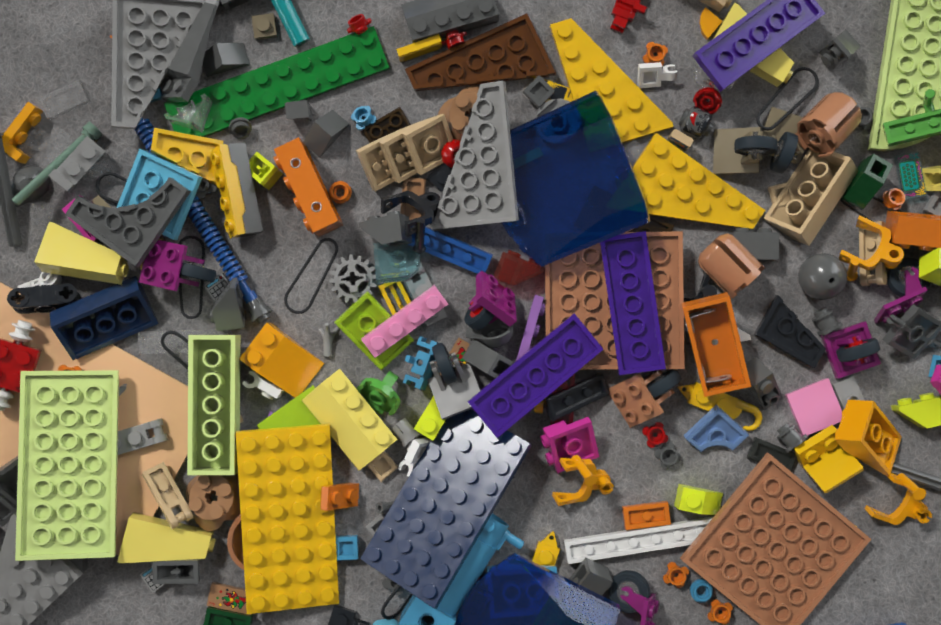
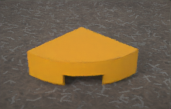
M706 7L700 15L699 25L703 37L707 40L723 21Z

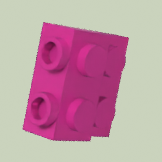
M589 417L568 425L563 420L543 428L544 435L540 436L544 448H548L545 458L548 465H553L557 473L565 471L559 462L560 458H572L574 455H579L581 459L593 460L599 457L592 421Z

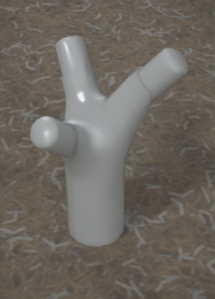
M325 323V332L322 328L318 331L323 338V356L330 357L332 356L333 339L340 328L336 327L330 332L329 324Z

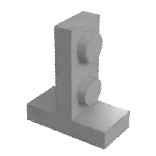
M87 136L66 160L48 176L71 193L77 187L78 182L106 151Z

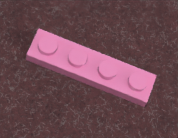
M433 285L362 337L361 340L376 358L446 307L448 303L436 286Z

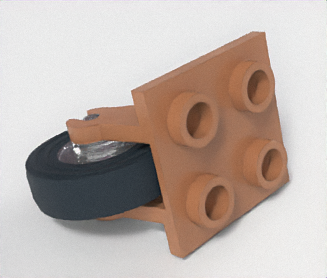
M671 369L665 373L657 370L644 379L638 373L608 388L610 397L631 428L664 413L660 403L675 393L672 387L677 385L682 378L676 369Z

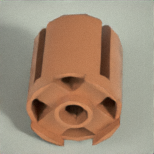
M842 92L825 95L797 123V132L795 134L798 136V143L804 150L809 148L819 153L817 157L832 155L861 123L862 113L859 107H855L857 105L856 101Z
M728 233L718 236L700 253L698 259L699 267L724 293L727 292L730 299L737 296L740 290L748 286L765 269L733 235Z

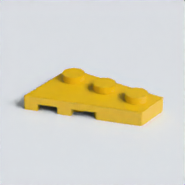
M154 128L150 152L216 185L215 177L217 173L215 166L211 162V153L215 147L223 144L224 141Z

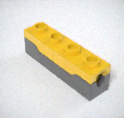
M243 142L218 145L212 150L211 162L216 168L215 182L216 186L220 188V206L225 212L226 217L224 221L225 230L229 233L230 238L259 234L263 232L246 144Z

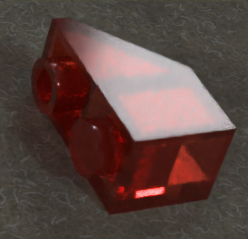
M508 250L507 253H502L494 277L501 282L515 286L543 274L545 268L541 266L542 262L532 258H529V261L520 258L521 254Z

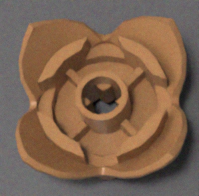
M472 85L464 88L456 97L446 101L440 108L438 115H445L453 139L461 141L465 127L469 123V117L466 114L472 112L471 110L477 100L480 86Z
M238 473L235 475H197L187 485L186 500L188 506L192 510L195 522L203 530H217L224 521L235 520L241 514ZM216 491L215 495L218 496L217 501H211V494H214Z

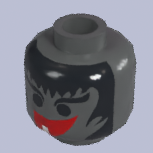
M693 106L690 109L686 108L678 123L681 125L680 130L682 133L697 140L702 138L703 135L708 136L714 126L711 123L712 115L697 106Z

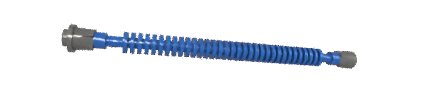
M142 117L137 128L134 130L147 151L150 152L154 126L149 119H143ZM195 195L188 212L189 218L192 219L191 221L195 224L194 226L198 229L197 231L201 233V237L204 238V242L207 243L216 261L220 263L219 266L223 267V272H227L225 275L230 277L228 280L231 281L232 278H238L240 290L244 295L242 298L252 316L251 321H257L259 324L265 322L270 318L271 308H267L266 304L257 296L254 290L251 291L246 283L249 277L245 275V271L242 270L239 261L236 260L227 242L223 241L224 238L220 236V231H217L218 228L214 226L215 223L211 221L212 219L208 216V212L205 211V207Z

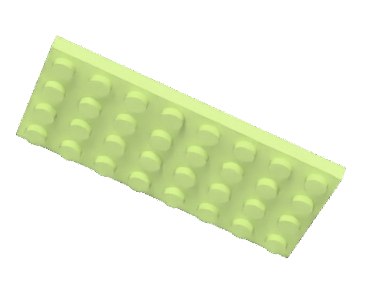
M118 370L21 371L15 561L116 556Z

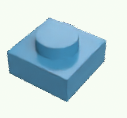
M358 535L336 536L337 560H358Z

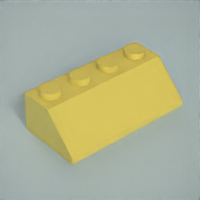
M338 369L302 399V402L320 424L330 425L331 438L358 471L398 440L341 369Z

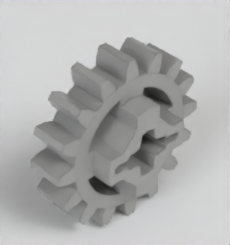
M351 254L348 261L341 257L342 264L334 263L337 269L336 271H330V274L334 275V279H330L329 283L335 284L331 290L332 292L339 291L338 299L345 296L346 303H349L351 298H353L355 303L366 291L373 296L371 288L378 287L377 284L373 283V280L379 277L372 274L376 268L374 266L369 268L368 266L371 261L366 260L363 263V257L360 255L355 260ZM357 265L364 267L367 274H361L358 271ZM347 266V272L340 276L341 271ZM353 273L355 276L363 278L357 280L355 285L345 280L351 278ZM368 282L367 287L360 292L362 284ZM340 285H347L351 294L346 293Z

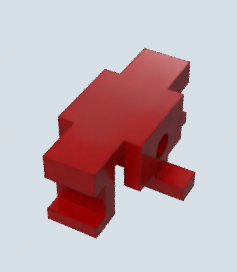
M616 0L611 13L615 17L610 29L623 33L627 22L632 23L636 12L644 14L647 7L640 4L641 0Z

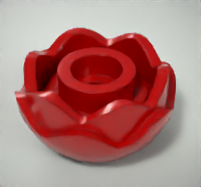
M705 87L695 94L693 102L695 106L710 114H714L722 105V96L716 89Z
M453 139L447 142L441 151L443 163L453 168L455 163L454 154L460 148V140Z

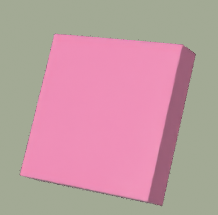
M829 378L785 394L802 436L805 434L808 436L830 425L841 422L842 410Z

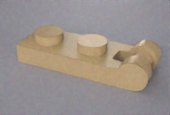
M877 221V222H875V223H877V224H879V225L885 227V222H883V221ZM859 228L860 259L868 260L875 254L881 241L878 233ZM879 262L875 267V274L870 275V270L860 268L861 286H870L872 283L886 285L887 274L884 263Z
M164 462L142 472L143 478L171 529L178 527L179 523L184 520L189 521L194 518ZM179 506L181 512L174 515L172 510Z

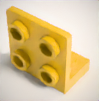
M830 425L794 448L797 461L824 493L830 492L864 470L859 461L844 451L835 440L837 429L833 425Z

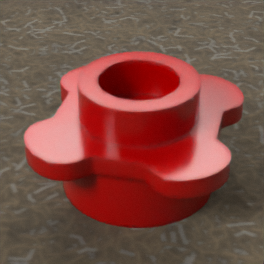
M363 14L352 17L348 21L349 28L347 32H355L356 34L365 32L368 29L367 25L372 22L371 18L366 19Z
M458 30L451 31L446 34L447 39L442 41V45L447 44L448 49L458 44L465 43L463 37L467 33H459Z
M656 422L651 427L645 426L642 430V433L646 435L647 445L651 448L668 441V436L663 430L664 425L661 422Z

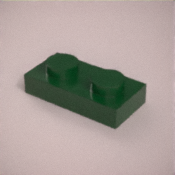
M208 606L203 625H251L253 614L247 615Z

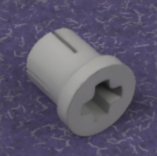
M406 418L392 427L393 432L401 440L403 448H406L413 439H417L421 435V433L414 430Z

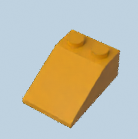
M267 322L239 358L256 373L293 397H297L306 389L325 364L275 325Z
M848 400L846 407L842 411L839 428L835 432V440L847 453L885 476H890L902 436L874 401Z

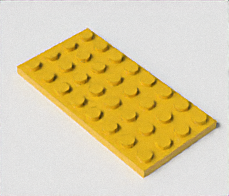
M318 424L236 431L247 614L339 604L334 510H321L322 486L333 485L330 425Z

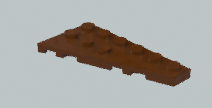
M527 13L405 69L414 91L537 78L539 75L547 77L555 76L556 74Z

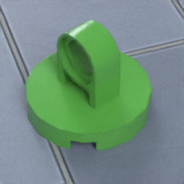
M391 371L387 373L382 381L374 378H365L357 387L358 392L364 397L371 408L379 414H383L385 411L389 412V415H393L400 407L401 401L399 396L392 389L399 376Z

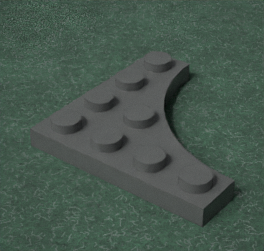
M169 177L164 185L152 194L148 200L137 205L132 204L118 208H109L96 205L81 196H77L65 215L131 264L140 267L191 191L175 179Z

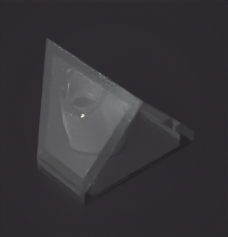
M206 94L201 95L203 100L195 105L193 100H191L188 105L176 108L178 114L172 116L166 113L164 116L173 124L203 133L212 101Z

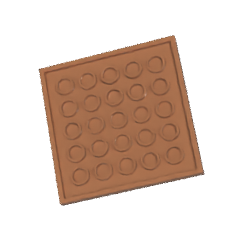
M683 231L646 232L666 369H685L684 313L681 304L684 302ZM636 232L545 234L546 336L575 313L603 348L599 354L579 370L618 369L600 238Z
M766 453L680 559L760 625H801L871 541V538L771 454Z

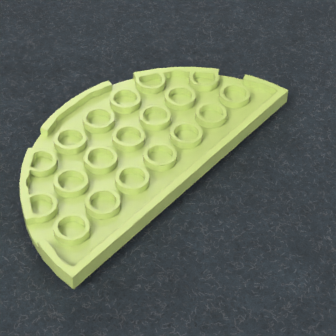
M891 0L868 150L887 151L902 149L928 139L923 138L888 147L883 123L925 113L923 100L928 89L935 91L933 100L935 110L941 109V0Z

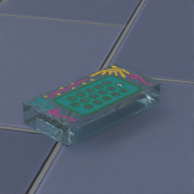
M919 152L894 156L899 187L905 194V200L927 196Z

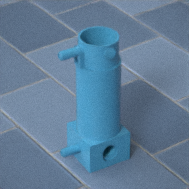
M492 513L438 608L434 609L412 595L401 613L399 624L454 625L456 613L496 550L499 551L505 540L518 549L523 547L524 541L510 533L508 530L509 525ZM430 615L432 616V618H426L424 616Z

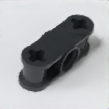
M70 283L15 288L7 295L8 303L19 314L48 313L81 299L77 289Z

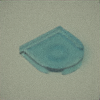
M380 243L373 244L377 284L404 281L413 277L419 270L420 255L413 251L412 246L406 244L389 247Z

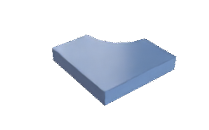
M715 405L684 434L685 439L700 452L712 446H725L733 451L749 436L748 432L718 405Z

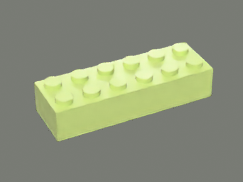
M188 335L187 475H235L238 473L236 431H240L239 358L241 335Z

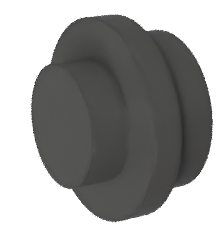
M235 118L229 124L230 133L237 139L247 138L252 130L251 122L246 118Z

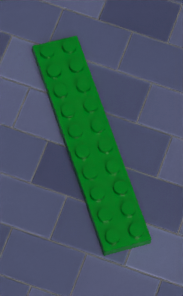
M372 26L361 34L353 33L197 90L193 92L189 102L167 101L164 105L175 132L206 137L228 129L230 122L235 118L242 117L250 121L285 108L286 102L307 100L389 70L390 68L375 27Z

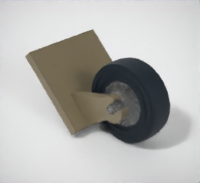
M771 107L764 126H773L787 112ZM791 113L773 130H763V136L776 138L778 142L777 152L769 154L772 156L770 170L782 174L790 163L800 164L804 149L798 143V136L795 133L797 132V123L803 117Z
M760 127L714 129L713 173L715 175L759 173L760 160H763V155L777 152V139L763 136V131H761Z

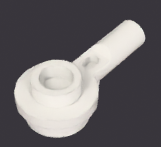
M42 272L39 278L18 285L17 288L61 284L62 277L61 275Z

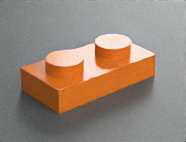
M359 483L322 486L321 510L330 511L358 506Z
M668 501L622 506L625 530L671 525Z

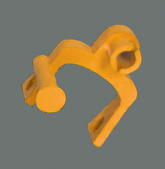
M859 215L856 227L878 233L881 241L875 254L868 260H862L841 250L839 260L849 264L847 271L848 281H855L858 278V267L865 270H873L879 262H882L887 268L894 269L902 262L904 257L902 248L889 243L891 231L888 228Z
M574 455L572 458H560L559 462L566 472L578 470L583 476L584 481L576 493L553 492L552 497L558 506L587 501L592 490H600L603 495L613 491L612 487L614 485L611 482L610 476L605 470H596V466L591 459H581L579 455Z
M891 473L890 476H887L893 483L907 488L902 503L893 513L887 515L868 505L865 507V510L872 517L893 525L902 523L907 516L917 519L923 524L930 521L927 516L932 518L931 512L921 501L926 497V490L919 488L903 473L898 475Z

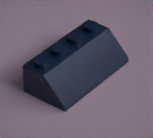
M136 276L123 281L122 285L115 284L50 312L51 328L72 360H76L159 324L148 297Z

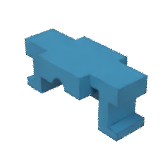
M419 336L417 345L430 349L429 353L418 350L416 357L407 355L405 358L406 362L413 364L411 372L421 375L420 379L406 374L403 383L410 385L412 381L416 383L415 388L426 390L428 379L432 378L433 375L429 362L434 361L437 364L432 347L439 343L431 340L430 344L426 343L427 338ZM419 360L423 361L421 366L418 365Z

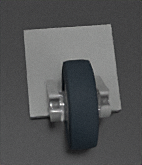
M443 343L434 345L432 351L435 360L429 363L435 377L428 379L441 419L444 420L472 409L467 401L476 395L480 388L470 363L461 366L455 352L448 354Z

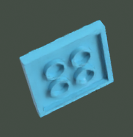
M139 149L116 208L142 203L158 191L169 177L175 179L191 192L162 235L172 240H178L203 177L144 149Z

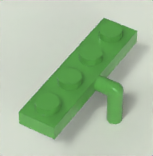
M928 89L925 92L923 100L925 113L883 123L888 147L941 134V109L935 110L934 90Z

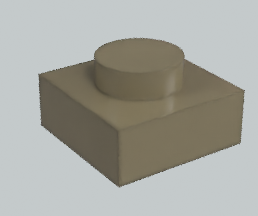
M274 13L251 16L255 40L278 37Z

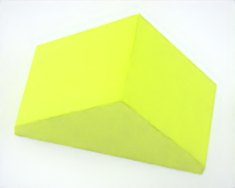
M257 151L249 160L252 177L268 190L272 188L283 174Z

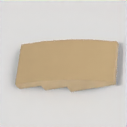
M440 114L390 133L357 149L356 152L370 186L376 192L394 181L399 184L416 173L423 175L443 163L441 156L443 146L447 142L452 141L453 137L445 115Z

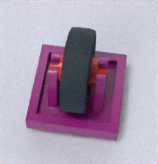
M481 270L476 275V295L469 302L470 307L465 315V323L470 328L478 331L499 318L511 327L517 322L514 292L510 288H505L498 283L493 275H488Z
M866 321L830 332L824 336L821 335L836 379L881 364L877 354L880 350L879 342L876 338L871 337Z

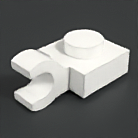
M661 62L638 64L637 86L639 88L661 87V81L677 80L678 71H675V65H666L662 68Z
M249 371L248 374L254 377V382L251 384L243 381L242 384L245 387H257L262 390L261 394L271 400L281 398L284 390L269 380L262 378L255 371Z
M426 437L413 439L407 447L408 452L404 458L405 460L399 463L398 469L404 470L408 466L409 472L407 476L409 477L430 440Z

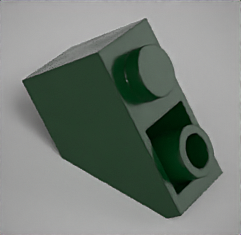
M875 154L861 161L857 168L858 173L848 186L842 199L863 210L885 183L893 164Z

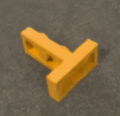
M27 102L4 132V135H1L5 153L23 164H26L30 157L17 148V145L26 141L28 137L27 132L32 126H36L41 121V114L43 110L30 102Z

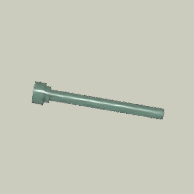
M91 122L83 126L82 135L14 196L12 201L19 206L49 178L48 175L54 169H57L87 136L94 141L98 140L102 136L100 130Z

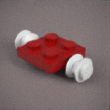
M18 320L17 323H12L15 331L10 332L9 335L14 339L13 342L0 338V411H5V408H11V405L7 402L8 399L14 398V395L9 390L20 393L21 371H35L42 351L23 345L24 342L32 340L29 336L30 331L36 330L31 327L32 323Z

